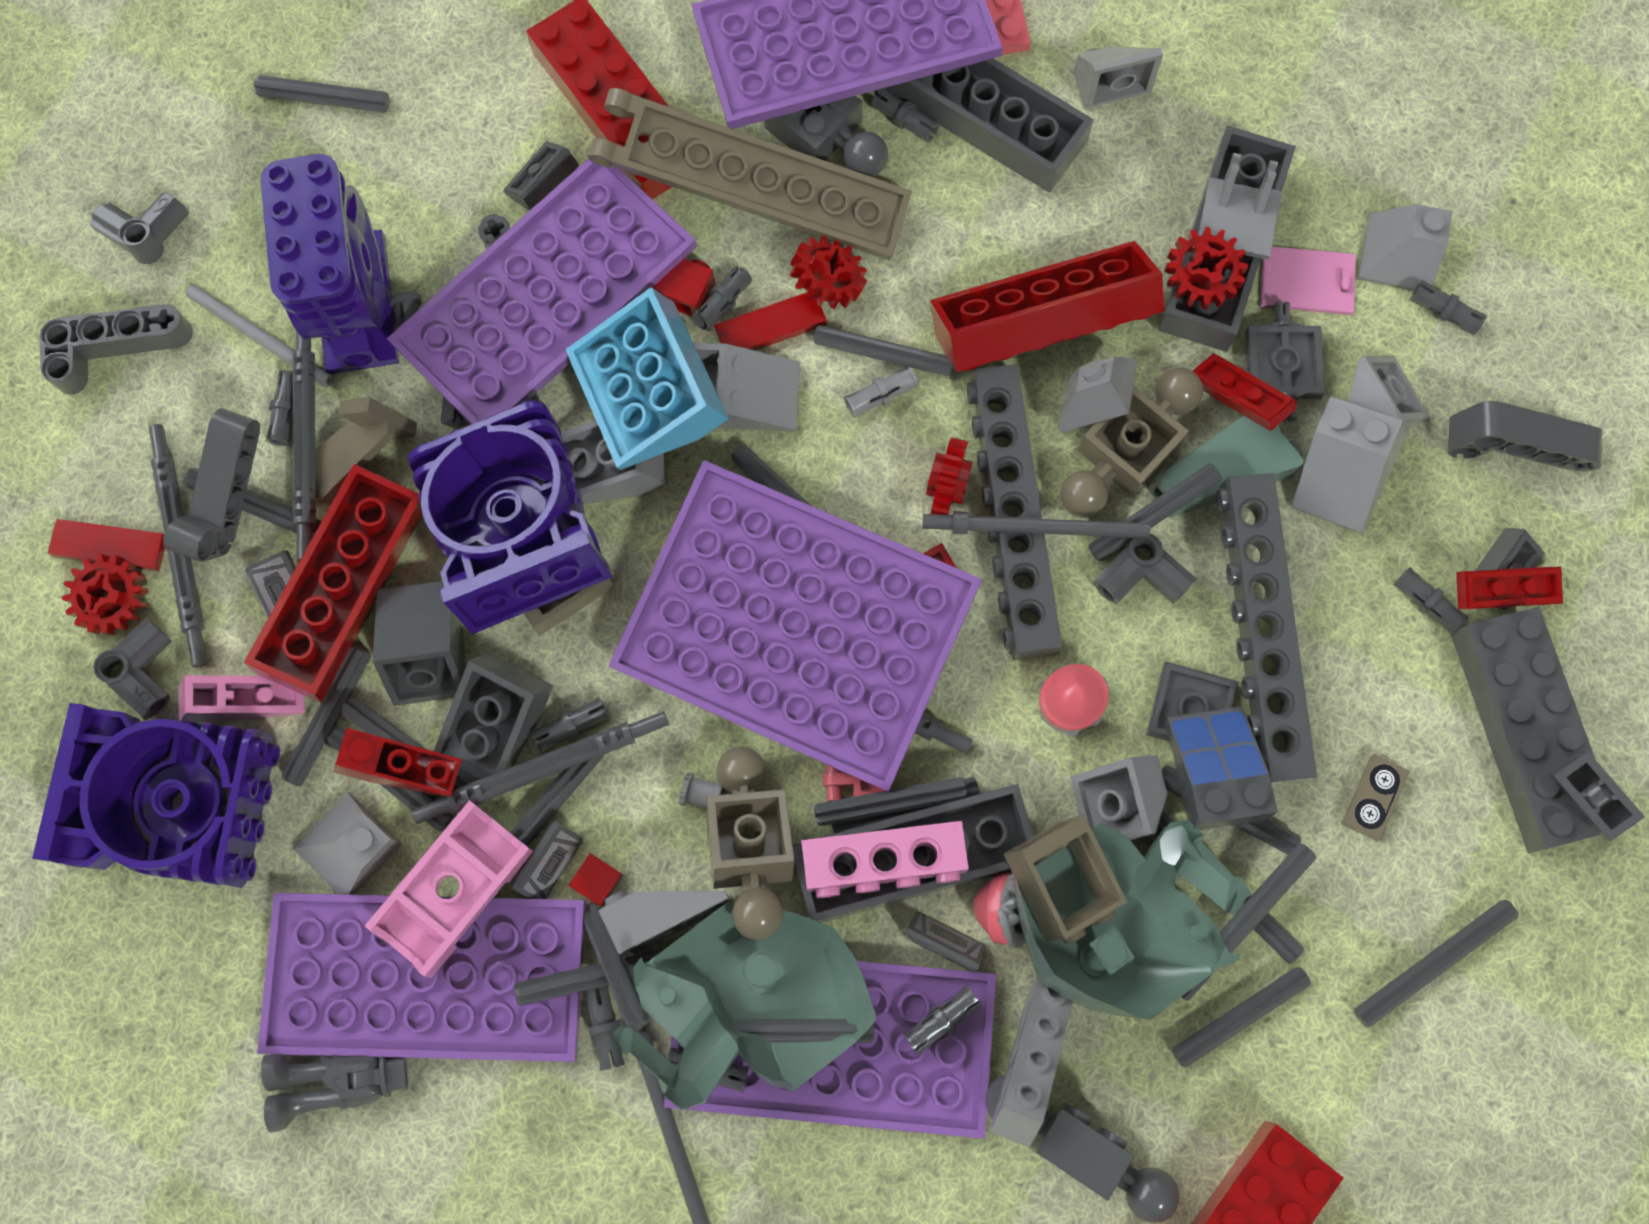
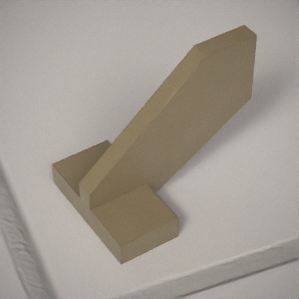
M371 397L340 401L339 416L349 420V422L315 449L316 503L330 502L337 495L353 464L363 468L391 439L416 436L417 422Z

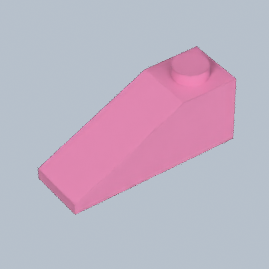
M185 675L179 684V721L216 723L305 713L304 695L262 676Z

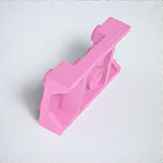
M469 800L364 927L390 944L408 959L424 977L432 978L458 947L456 945L457 941L506 882L510 883L526 864L533 851ZM455 877L459 883L458 893L451 899H443L439 894L440 883L445 878Z

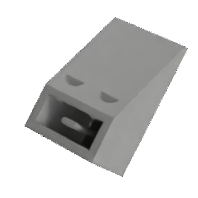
M693 342L729 418L717 428L796 431L800 376L799 361L729 344Z

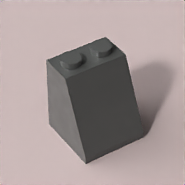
M443 581L377 590L373 664L393 706L455 697L466 668L463 627L461 621L443 603L440 589L444 588Z

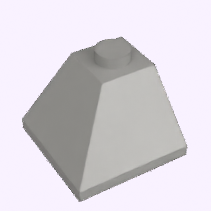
M1107 47L1103 49L1092 48L1079 54L1076 60L1074 76L1085 109L1151 93L1163 58L1162 49Z
M1414 204L1371 213L1368 216L1358 280L1412 291L1415 290L1422 280L1433 285L1448 244L1453 211Z
M1114 356L1101 361H1092L1087 365L1079 367L1068 377L1058 425L1061 433L1129 414L1137 367L1134 358Z
M1364 356L1358 361L1348 402L1403 420L1407 428L1430 418L1395 356Z
M1158 755L1130 757L1070 777L1080 816L1085 815L1091 829L1101 823L1105 827L1118 830L1130 841L1156 834L1168 793Z
M347 792L299 841L293 850L338 894L354 895L402 843L359 801Z

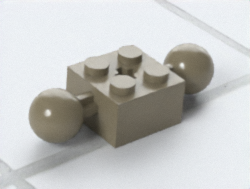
M1174 368L1164 373L1156 385L1157 400L1155 402L1133 386L1129 414L1097 422L1083 436L1078 451L1092 462L1095 467L1091 471H1077L1068 476L1062 484L1060 491L1061 502L1070 514L1080 518H1088L1098 514L1107 503V485L1112 480L1134 498L1179 449L1189 431L1171 416L1173 414H1187L1193 411L1201 402L1203 385L1196 373L1186 368ZM1134 439L1138 444H1133L1130 441Z
M734 747L721 756L716 769L719 783L730 794L706 796V821L713 889L743 886V893L736 899L733 905V923L739 933L746 938L764 940L779 930L784 918L782 903L777 895L767 889V884L791 882L793 878L794 853L785 789L755 792L762 785L765 778L766 769L764 761L751 748Z

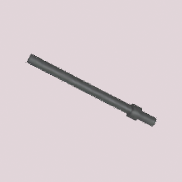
M953 511V515L923 514L922 529L952 530V534H968V531L1128 538L1150 537V523L969 516V512Z
M642 1026L641 1030L637 1032L654 1046L650 1032H645ZM638 1060L692 1223L710 1224L672 1109L664 1108L665 1097L660 1088L658 1078Z

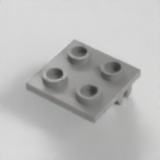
M1233 153L1225 179L1210 177L1208 180L1198 235H1202L1205 227H1210L1211 235L1216 236L1221 229L1225 230L1224 240L1229 241L1234 237L1237 239L1233 247L1235 251L1244 249L1247 256L1268 260L1271 254L1282 191L1271 189L1276 177L1275 170L1278 162L1270 160L1262 184L1258 189L1234 184L1240 166L1238 164L1241 154Z

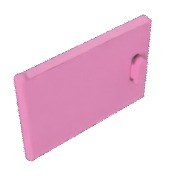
M1272 247L1270 258L1268 260L1262 259L1260 308H1274L1275 303L1283 301L1284 304L1287 301L1290 303L1291 310L1353 315L1356 254Z

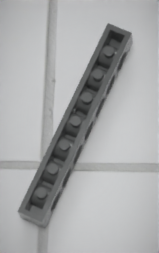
M1018 364L974 369L972 382L967 383V397L969 405L975 404L977 416L972 417V431L974 439L980 438L982 451H977V465L979 473L985 472L987 485L982 486L984 507H991L992 517H1009L1003 512L1002 508L1007 505H1013L1021 511V515L1012 518L1042 519ZM999 403L1005 410L995 413L989 410L987 405ZM999 436L1005 437L1009 440L1010 445L999 447L993 443L992 439ZM1001 471H1009L1014 474L1016 479L1012 482H1004L997 474ZM988 532L989 542H996L998 556L992 557L994 577L1001 578L1003 591L998 592V606L1000 614H1007L1009 628H1003L1006 651L1012 650L1013 660L1058 655L1062 649L1045 534ZM1012 540H1019L1025 544L1027 550L1023 553H1015L1008 547V543ZM1018 575H1024L1031 580L1032 587L1021 589L1014 584L1013 578ZM1023 611H1030L1036 615L1038 623L1031 626L1025 625L1020 621L1018 614Z
M1275 473L1229 477L1219 484L1220 489H1217L1216 503L1218 510L1223 511L1225 526H1222L1221 540L1225 549L1228 548L1230 563L1226 566V577L1228 584L1233 586L1235 601H1232L1231 613L1234 623L1239 625L1240 638L1237 639L1236 650L1239 660L1244 662L1245 676L1242 677L1241 686L1244 698L1249 699L1251 713L1247 716V720L1269 772L1271 782L1317 778ZM1242 508H1248L1253 512L1255 516L1253 525L1246 523L1242 519ZM1248 544L1255 546L1259 550V562H1254L1248 558L1246 554ZM1253 582H1258L1264 587L1265 597L1263 600L1257 599L1251 591ZM1259 619L1265 620L1270 626L1268 638L1261 636L1257 631L1256 625ZM1265 656L1271 658L1275 663L1276 668L1272 676L1267 675L1262 669V660ZM1270 694L1277 696L1280 700L1281 708L1277 714L1272 713L1267 706V699ZM1276 732L1281 733L1286 740V747L1281 753L1274 748L1272 743Z

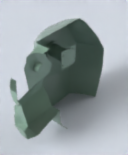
M1189 820L1169 823L1158 833L1144 857L1130 839L1118 830L1105 827L1100 823L1092 831L1127 903L1115 909L1117 915L1113 919L1100 925L1092 923L1084 928L1086 934L1074 942L1064 944L1063 940L1046 941L1018 885L1017 878L1012 881L1022 931L1037 979L1066 999L1089 1010L1116 1016L1152 1019L1216 970L1235 963L1240 954H1233L1228 951L1221 939L1219 928L1186 894L1175 889L1176 877H1185L1217 905L1232 915L1243 906L1245 899L1251 896L1252 893L1240 876L1234 877L1202 843L1204 834L1198 828L1194 829V825ZM1069 845L1035 866L1062 920L1096 900Z
M727 902L649 962L644 964L642 958H640L633 967L635 989L639 994L641 1008L648 1012L684 1048L680 1063L671 1064L634 1028L620 1025L612 1033L611 1038L623 1054L632 1053L658 1078L664 1097L681 1110L705 1103L738 1053L758 1078L774 1087L788 1089L793 1092L852 1046L877 1019L863 974L856 959L833 927L797 913L784 911L781 927L774 935L764 940H752L743 936L736 929L732 919V909L735 902ZM736 1019H847L848 1024L856 1025L857 1032L842 1034L833 1041L768 1042L763 1034L742 1032L735 1029L732 1024H737L734 1021Z

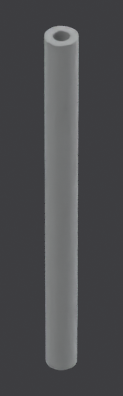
M193 284L188 287L186 291L187 297L293 366L292 354L295 352L293 349ZM315 364V382L328 388L334 381V376Z

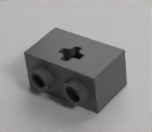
M1588 751L1581 753L1551 775L1554 781L1607 841L1611 842L1645 818L1643 813Z

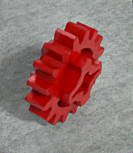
M1205 227L1202 235L1199 236L1195 229H1192L1187 236L1188 241L1180 236L1175 243L1177 249L1171 248L1167 258L1172 262L1166 264L1164 272L1173 275L1169 278L1167 286H1177L1179 288L1175 295L1177 299L1184 295L1188 296L1187 306L1189 307L1196 300L1201 301L1202 310H1206L1212 300L1217 307H1221L1225 297L1232 300L1237 294L1236 288H1241L1246 280L1241 274L1246 272L1248 264L1239 262L1246 252L1244 249L1235 251L1233 248L1237 242L1235 237L1229 241L1223 239L1225 230L1221 229L1216 236L1211 235L1210 227ZM1189 252L1190 263H1187L1186 267L1182 268L1183 257ZM1211 267L1213 269L1210 273L1207 268ZM1226 269H1229V279L1223 285L1222 280L1224 278L1222 276V273H1224Z
M822 236L818 243L816 239L810 237L807 243L802 242L790 262V265L793 267L790 277L798 279L795 284L796 289L804 288L807 291L804 296L806 299L812 296L817 298L818 306L821 307L824 301H826L831 309H835L838 303L846 308L851 301L856 302L867 283V279L864 278L867 269L858 266L862 258L850 254L852 251L851 246L843 249L837 240L832 244L828 242L826 236Z
M951 437L946 454L936 452L925 494L934 497L930 514L949 515L952 502L962 504L973 461L964 459L968 441Z
M100 553L96 556V562L87 558L82 559L84 569L72 568L70 571L75 576L74 581H64L63 583L64 586L71 589L70 594L62 596V601L69 602L72 605L65 611L66 615L77 617L74 624L82 628L87 627V632L99 635L102 631L103 634L114 635L115 627L127 631L129 629L127 620L139 621L141 618L135 611L138 607L147 608L148 605L140 600L141 595L149 593L148 588L139 586V583L146 578L145 575L134 572L137 565L127 560L124 562V558L112 554L109 558V556ZM105 591L108 592L106 598L103 597Z

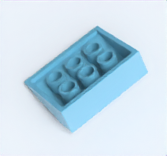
M652 287L566 349L614 463L620 470L697 441L729 419L674 302Z

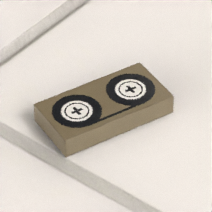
M1376 754L1371 755L1341 824L1375 841L1381 840L1410 771Z

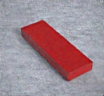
M805 292L715 324L714 328L720 343L756 351L815 330L817 326H826L827 320L822 307L817 305V298L812 296L806 299L804 297Z
M1215 353L1192 370L1200 378L1204 392L1269 431H1272L1297 409L1295 399Z
M56 519L47 554L52 557L78 561L87 558L96 562L97 554L101 553L109 556V558L113 554L124 558V562L127 560L136 564V569L159 572L165 551L163 544L164 534Z
M1561 566L1456 572L1458 610L1563 604Z

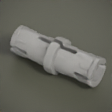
M906 366L904 369L884 379L880 377L873 379L871 385L853 394L844 396V400L851 415L855 418L859 414L880 404L883 406L890 404L892 398L917 388L919 383L912 368Z

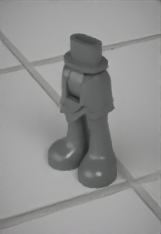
M268 1054L263 1056L261 1062L262 1083L267 1091L282 1090L321 1081L329 1087L328 1089L267 1096L264 1103V1121L270 1133L286 1129L294 1117L306 1112L339 1107L343 1110L375 1102L382 1096L390 1097L392 1091L408 1089L407 1061L404 1057L320 1056L321 1062L292 1064L281 1054Z

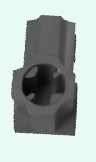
M165 192L155 200L140 218L132 217L110 202L105 205L99 204L92 212L90 225L95 231L130 252L139 263L151 264L161 258L164 252L163 242L188 216L189 211L175 197Z
M1150 533L1149 538H1133L1118 557L1093 581V585L1107 601L1117 605L1142 578H1145L1174 604L1196 581V578L1163 549L1162 542L1158 537ZM1139 547L1147 549L1151 554V560L1139 559L1134 549Z
M145 618L114 649L106 650L97 656L93 665L94 674L114 690L143 719L148 720L150 717L157 715L167 705L170 695L152 680L143 669L172 640L149 619ZM123 662L124 668L121 674L111 678L110 673L113 666Z

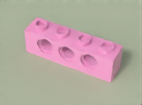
M962 821L801 840L807 891H816V898L839 896L840 888L855 886L856 893L879 891L880 883L896 882V888L920 886L921 878L936 877V883L960 881V874L966 873L969 870ZM919 846L932 848L936 855L935 863L927 867L920 866L914 860V850ZM879 851H890L895 856L896 866L892 870L880 871L875 867L873 858ZM848 855L856 861L857 868L850 876H840L835 872L833 864L839 856Z

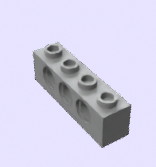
M1037 977L1024 1004L990 1128L991 1133L1030 1147L1044 1121L1073 1001L1061 996L1039 981Z

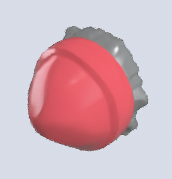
M1084 664L1062 666L1054 669L1046 681H1041L1039 685V711L1041 719L1052 729L1061 733L1066 732L1069 736H1076L1080 730H1084L1091 725L1097 726L1100 723L1108 705L1109 690L1106 678L1094 668Z
M1012 871L997 873L976 893L973 900V914L992 942L1009 944L1014 948H1019L1026 941L1021 927L1012 881L1015 879Z

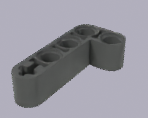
M166 304L55 318L45 323L40 331L41 374L61 392L73 395L82 391L87 385L89 359L179 348L190 341L193 329L191 324L175 307ZM139 328L136 333L132 334L135 329ZM68 370L67 374L61 377L63 373Z
M1486 401L1477 403L1449 418L1448 454L1452 457H1457V454H1463V458L1469 459L1496 451L1567 470L1587 472L1601 468L1602 430L1595 426L1498 401Z
M224 408L218 409L213 414L206 434L189 514L172 520L168 525L163 539L164 547L167 550L200 562L224 556L229 552L232 546L229 542L233 543L236 537L260 435V423L257 420Z

